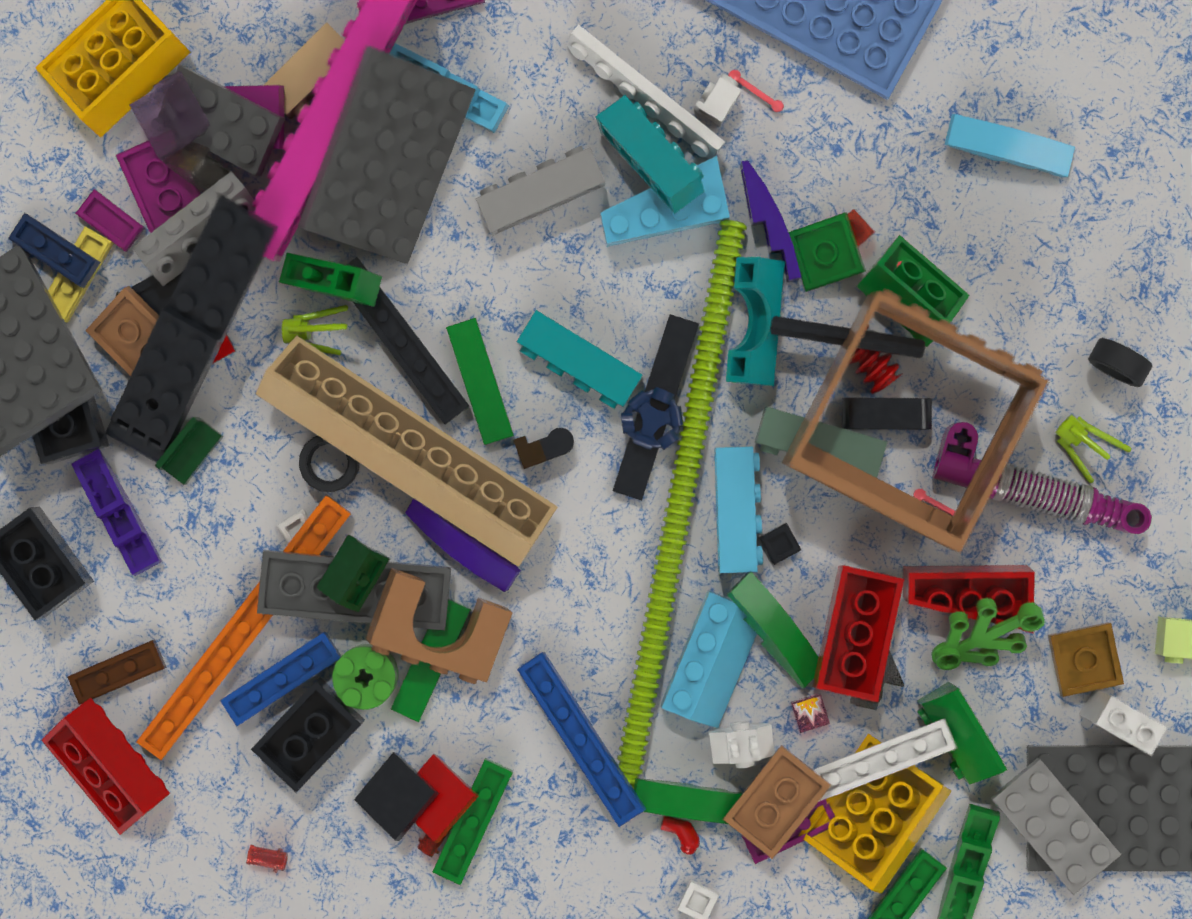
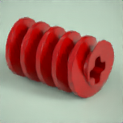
M856 348L848 364L859 362L855 373L856 375L864 372L867 373L863 384L875 383L870 391L871 394L880 392L903 374L895 375L900 366L898 363L888 365L892 358L891 354L880 355L881 352Z

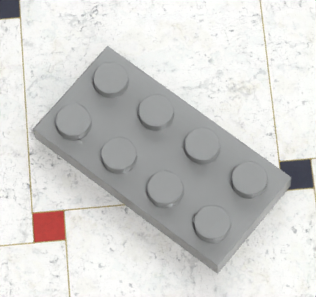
M1036 758L991 797L993 802L1073 895L1121 856V853L1039 758Z

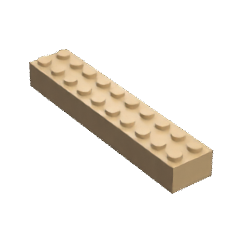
M298 336L291 341L265 371L255 393L518 567L558 508Z

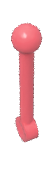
M731 70L729 72V77L770 104L773 111L781 112L784 105L782 101L773 100L741 78L738 70Z
M916 489L913 493V497L921 501L924 500L953 516L955 510L927 496L923 489Z

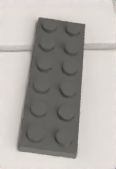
M263 550L258 614L371 624L390 570L394 568L420 577L426 582L413 616V628L445 630L451 567L389 561L358 613L337 604L317 588L335 556Z

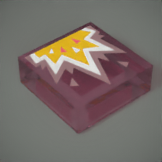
M820 693L790 702L800 733L830 724Z

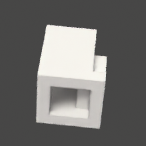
M725 74L719 78L716 84L710 82L701 96L706 101L702 103L698 100L694 111L720 127L740 96L742 90L737 88L738 82Z

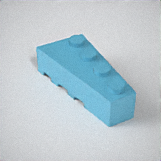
M717 156L697 165L704 175V178L701 179L704 193L675 214L651 188L600 212L607 247L729 220L730 215Z

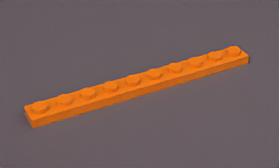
M326 494L282 552L320 555L350 516L351 512ZM260 581L136 741V743L158 759L162 760L273 616L257 613Z

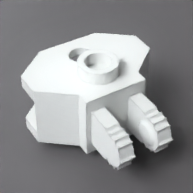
M749 721L731 723V727L709 731L713 764L730 763L736 764V768H747L754 766V761L772 757L775 753L770 723L749 724Z

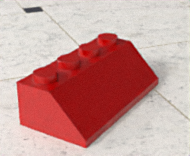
M845 565L838 566L812 685L813 688L874 702L879 701L904 584L903 578Z
M89 698L66 715L41 740L119 835L170 794L163 780L151 771L146 765L143 756L132 748L127 742L124 733L113 725L106 716L104 709L96 704L92 698Z

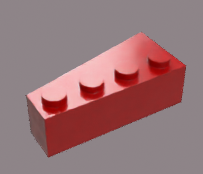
M1028 565L903 566V598L911 605L945 613L964 612L968 618L977 620V603L982 599L990 598L995 601L997 615L990 622L996 625L1018 615V611L1023 604L1034 603L1035 571Z

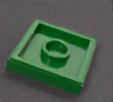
M847 212L789 232L806 292L866 272Z

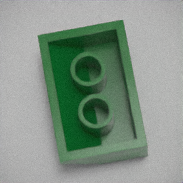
M901 235L894 240L856 286L866 297L868 294L878 291H890L901 298L899 303L904 306L911 307L912 304L919 306L929 312L928 318L933 321L943 319L950 323L970 296ZM903 326L915 339L925 341L926 347L933 342L929 338Z
M947 682L917 700L921 709L917 710V713L925 726L946 719L957 746L956 749L948 752L953 760L949 766L958 780L964 778L968 784H973L1008 770L958 687Z

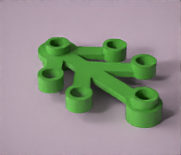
M990 598L982 599L977 603L978 617L969 638L960 641L962 633L969 628L967 614L955 612L949 616L951 629L946 641L940 643L932 650V660L942 670L955 669L961 662L982 663L984 666H993L999 662L997 650L1021 653L1027 648L1025 636L1021 633L1010 634L1007 638L997 637L1019 627L1030 632L1039 630L1045 624L1043 611L1035 603H1025L1020 607L1018 615L988 628L991 619L997 615L996 603ZM974 648H981L979 652L970 651Z

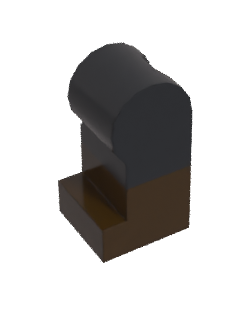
M555 428L547 437L528 443L526 436L513 440L524 469L567 454L574 445L573 435L565 428Z

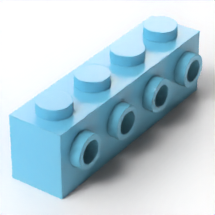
M753 447L714 448L718 572H758L757 565H763L762 546H757L756 534H762L761 515H756L755 503L761 502L760 484H755L754 471H760L759 453H754Z

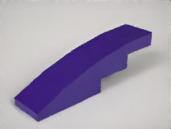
M748 160L742 161L740 170L751 226L763 224L768 253L781 252L782 261L785 262L786 282L797 281L802 277L794 245L784 219L767 186Z
M97 449L71 463L97 518L102 520L114 546L119 548L131 575L137 576L163 562L133 504L101 450Z
M413 498L405 514L433 542L478 577L503 592L509 590L521 572L515 564Z

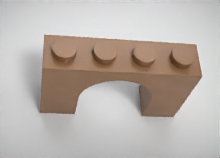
M391 568L366 635V640L372 645L371 649L384 655H389L390 651L401 654V659L411 664L418 665L419 661L431 664L430 669L447 675L449 670L459 673V679L472 684H476L477 680L487 683L513 612L505 606L478 597L464 634L456 642L445 647L427 646L417 640L413 630V616L426 582L420 577Z

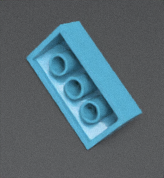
M710 590L707 591L661 701L662 709L715 728L719 727L757 635L744 620L746 615L731 599Z

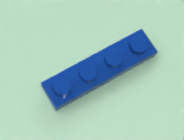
M325 631L221 699L220 702L235 725L238 726L339 660L341 654Z

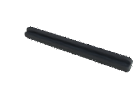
M773 316L770 324V333L773 335L840 346L847 339L851 329L780 316ZM865 330L857 348L922 358L925 352V341Z

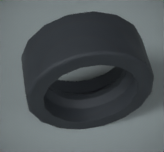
M1100 338L1088 358L1089 362L1103 373L1134 387H1142L1153 367L1152 363L1141 354L1106 338Z
M314 436L304 445L299 455V469L302 478L309 486L319 491L335 492L346 488L354 481L359 472L360 463L346 454L348 463L345 473L339 479L333 481L322 480L313 472L311 460L314 452L320 446L330 443L320 436Z

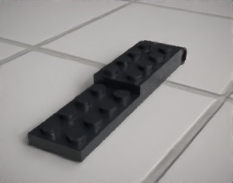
M223 195L218 197L167 307L162 309L110 419L111 422L106 429V435L155 463L158 462L177 437L274 238L278 226ZM153 399L157 401L158 405L153 402Z

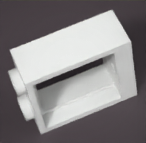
M1100 690L1092 691L1079 714L1151 756L1167 729L1162 724Z

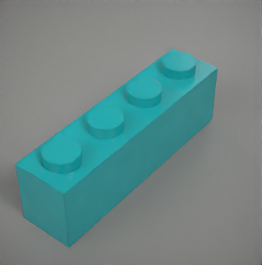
M624 95L595 116L601 134L674 214L704 193L701 180L704 178V175L700 168L694 162L689 164L684 159L685 155L676 142L669 143L661 126L657 122L651 123L647 119L646 111L638 102L633 104Z
M535 310L516 341L522 346L519 350L521 353L534 361L538 356L549 362L546 366L547 369L562 377L564 372L575 378L572 384L587 393L590 389L600 393L601 397L599 400L613 409L617 405L624 407L643 376Z

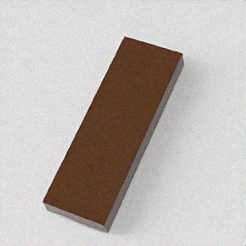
M154 639L69 675L67 678L78 704L81 705L89 698L95 699L167 667Z

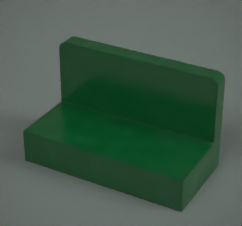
M192 417L155 464V467L159 470H165L180 483L186 485L224 436L200 417Z
M347 535L317 588L337 604L359 613L390 558L366 546L354 536Z

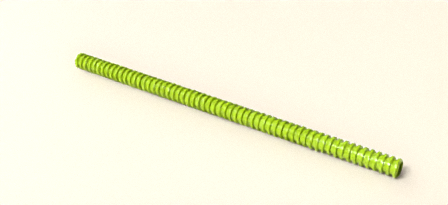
M733 220L719 222V226L722 228L717 233L720 239L716 240L715 243L718 249L714 250L716 259L712 260L714 269H710V273L713 275L708 280L711 286L706 290L709 296L705 298L707 307H703V312H705V316L701 317L703 326L699 327L702 333L697 337L700 343L695 348L698 350V354L694 355L696 364H692L694 374H690V378L693 380L692 383L688 384V388H691V390L686 395L689 401L685 402L684 405L687 407V411L683 412L685 422L683 421V425H681L684 426L683 431H679V435L682 437L681 441L678 440L677 445H680V448L676 450L675 454L678 455V458L673 462L676 464V469H672L674 479H670L672 488L668 489L671 495L670 498L666 499L669 505L664 509L667 512V516L663 517L662 520L665 522V526H661L663 536H659V540L662 542L661 545L657 546V550H660L659 555L655 556L658 563L654 564L653 567L656 569V573L652 574L651 577L654 579V583L650 584L652 593H648V597L651 599L650 603L646 604L649 610L644 614L647 620L642 624L645 627V630L641 631L643 641H639L641 650L637 651V655L640 657L639 660L635 661L638 667L633 671L636 677L631 682L634 684V688H630L632 698H628V702L631 704L630 707L626 708V712L629 713L628 717L624 718L627 725L623 726L622 729L625 735L621 736L620 739L623 741V745L619 746L621 755H617V760H619L618 766L633 789L635 778H638L643 773L640 767L645 763L642 759L647 752L644 750V746L648 745L646 736H650L648 727L652 726V722L649 720L650 717L654 716L651 710L656 705L653 699L657 698L658 695L655 693V689L659 688L657 679H661L659 669H663V665L660 663L665 658L662 652L667 648L664 642L668 641L666 631H670L668 622L672 621L670 612L674 611L671 605L672 602L676 601L673 595L678 590L675 588V584L679 583L677 574H681L679 564H683V560L680 558L681 555L685 554V550H682V548L687 543L684 537L688 536L689 533L686 531V527L690 526L688 516H692V512L689 511L690 507H694V503L691 501L692 497L696 496L693 490L698 486L695 480L700 475L697 474V469H701V464H699V459H703L701 450L705 449V445H702L703 440L707 439L704 433L709 428L706 426V422L710 421L711 418L708 416V412L712 411L710 402H714V398L711 396L712 392H716V388L713 386L718 381L715 375L720 371L717 365L721 364L719 354H723L721 345L725 344V340L722 339L723 335L727 334L724 328L729 324L726 318L731 313L728 311V307L732 306L730 297H734L732 288H734L736 258L742 256L739 254V250L743 249L741 240H745L743 231L747 230V226L744 223Z

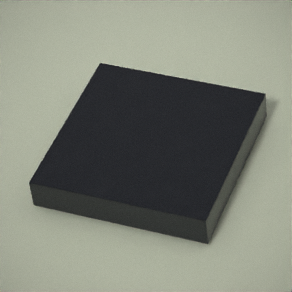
M393 752L354 800L394 840L400 841L439 793L398 753Z

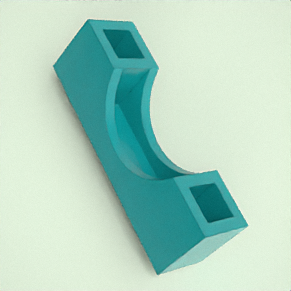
M763 257L736 258L734 289L742 295L746 302L749 321L747 332L741 343L735 348L728 350L726 382L774 386L778 335L770 333V324L773 316H780L784 261Z

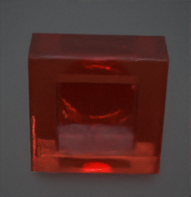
M853 209L848 214L859 248L876 231L856 209Z

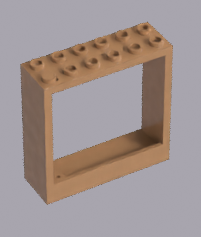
M883 290V292L878 291L868 294L851 326L847 339L837 353L782 464L946 548L961 553L1049 380L1041 376L1043 371L1028 363L1022 365L1013 362L1015 357L1010 353L998 348L995 351L984 347L986 341L972 334L966 336L957 333L958 327L943 319L933 321L928 318L929 312L913 304L911 307L904 306L899 303L901 298L890 291ZM875 311L1020 385L953 516L808 443Z

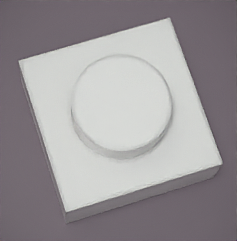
M690 879L677 906V910L695 919H708L719 893Z

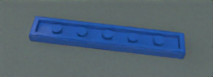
M541 652L517 670L618 827H621L645 811L646 808L546 653Z

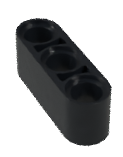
M842 398V428L932 430V398Z

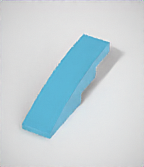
M396 43L394 44L390 52L391 55L476 89L465 118L493 133L496 132L509 108L506 102L450 73L448 69Z
M952 114L944 144L996 162L1004 161L1026 169H1037L1059 177H1068L1075 146L957 114Z

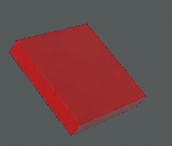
M433 754L418 773L439 794L415 823L433 842L439 843L479 795L438 755Z

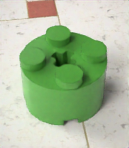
M361 644L351 648L339 658L333 670V686L336 694L346 706L361 710L372 709L381 705L390 697L396 688L399 678L398 666L391 654L384 655L372 650L371 644ZM363 669H365L367 674L372 673L373 675L368 684H366L365 680H360L359 678Z

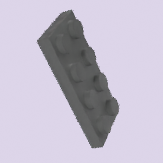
M178 65L156 123L251 174L262 176L285 118L186 66Z

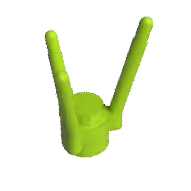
M343 305L308 314L293 315V319H283V342L290 344L296 336L304 341L310 340L311 332L347 329L348 325L346 323L310 325L308 320L344 312L349 307ZM309 343L323 353L338 356L342 354V351L339 349Z
M1071 414L1055 431L1060 436L1056 442L1066 450L1089 483H1093V477L1070 445L1071 443L1078 446L1083 441L1104 459H1110V455L1087 436V431L1128 453L1132 449L1118 439L1090 425L1080 416L1076 418Z

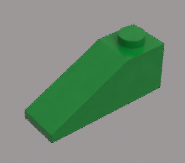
M287 252L279 283L374 307L382 276L362 268Z

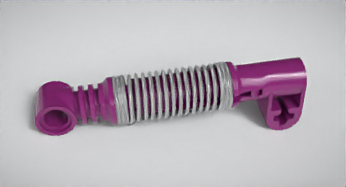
M957 422L945 429L933 469V479L965 488L968 487L981 462L980 459L974 458L978 444V433L973 425L967 422ZM963 430V436L967 437V442L960 443L959 448L967 450L966 456L946 451L948 445H958V440L954 438V434L960 433ZM1010 463L1006 464L989 497L999 502L1003 500L1004 503L1008 502L1010 505H1019L1020 508L1024 506L1025 509L1030 508L1031 511L1035 509L1036 512L1040 511L1042 514H1051L1053 517L1057 516V518L1062 517L1063 520H1072L1074 523H1080V525L1095 524L1097 522L1098 525L1103 526L1105 524V527H1112L1115 530L1130 534L1143 533L1149 529L1152 523L1150 510L1140 503L1123 499L1119 501L1118 498H1112L1109 495L1104 497V494L1099 493L1095 487L1083 485V483L1079 485L1078 482L1074 484L1072 480L1068 483L1067 479L1063 481L1062 478L1057 479L1056 476L1052 478L1051 474L1047 476L1044 473L1041 476L1040 471L1036 474L1035 470L1031 472L1029 468L1025 471L1024 467L1020 469L1019 466H1016L1014 469V465ZM1131 510H1135L1139 515V521L1133 527L1129 526L1126 521V516Z

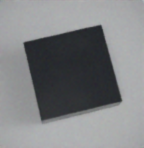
M787 523L759 537L774 565L801 551Z

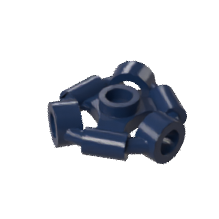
M658 387L647 392L640 391L627 401L629 405L621 413L623 434L631 437L634 444L651 450V448H662L665 450L680 438L679 431L680 426L683 425L681 406H678L674 399L675 394ZM653 398L668 404L669 408L666 411L657 410L650 405V399ZM633 412L641 414L642 429L635 432ZM665 424L672 427V430L660 439H655L654 433L658 428Z

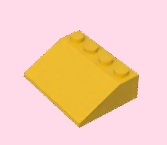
M106 0L35 68L80 120L101 138L191 52L142 0Z
M868 733L855 753L882 742ZM916 765L827 798V804H830L835 817L830 821L824 806H819L809 819L811 822L810 828L802 830L798 836L830 822L828 830L813 837L806 834L803 840L869 889L882 894L952 790Z

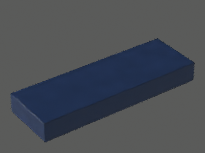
M26 213L23 214L8 237L9 240L82 288H85L101 263Z

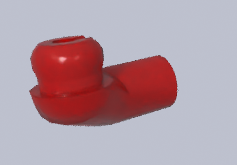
M663 816L660 830L677 834L681 843L680 849L683 853L688 855L695 853L700 845V839L693 825L683 819Z

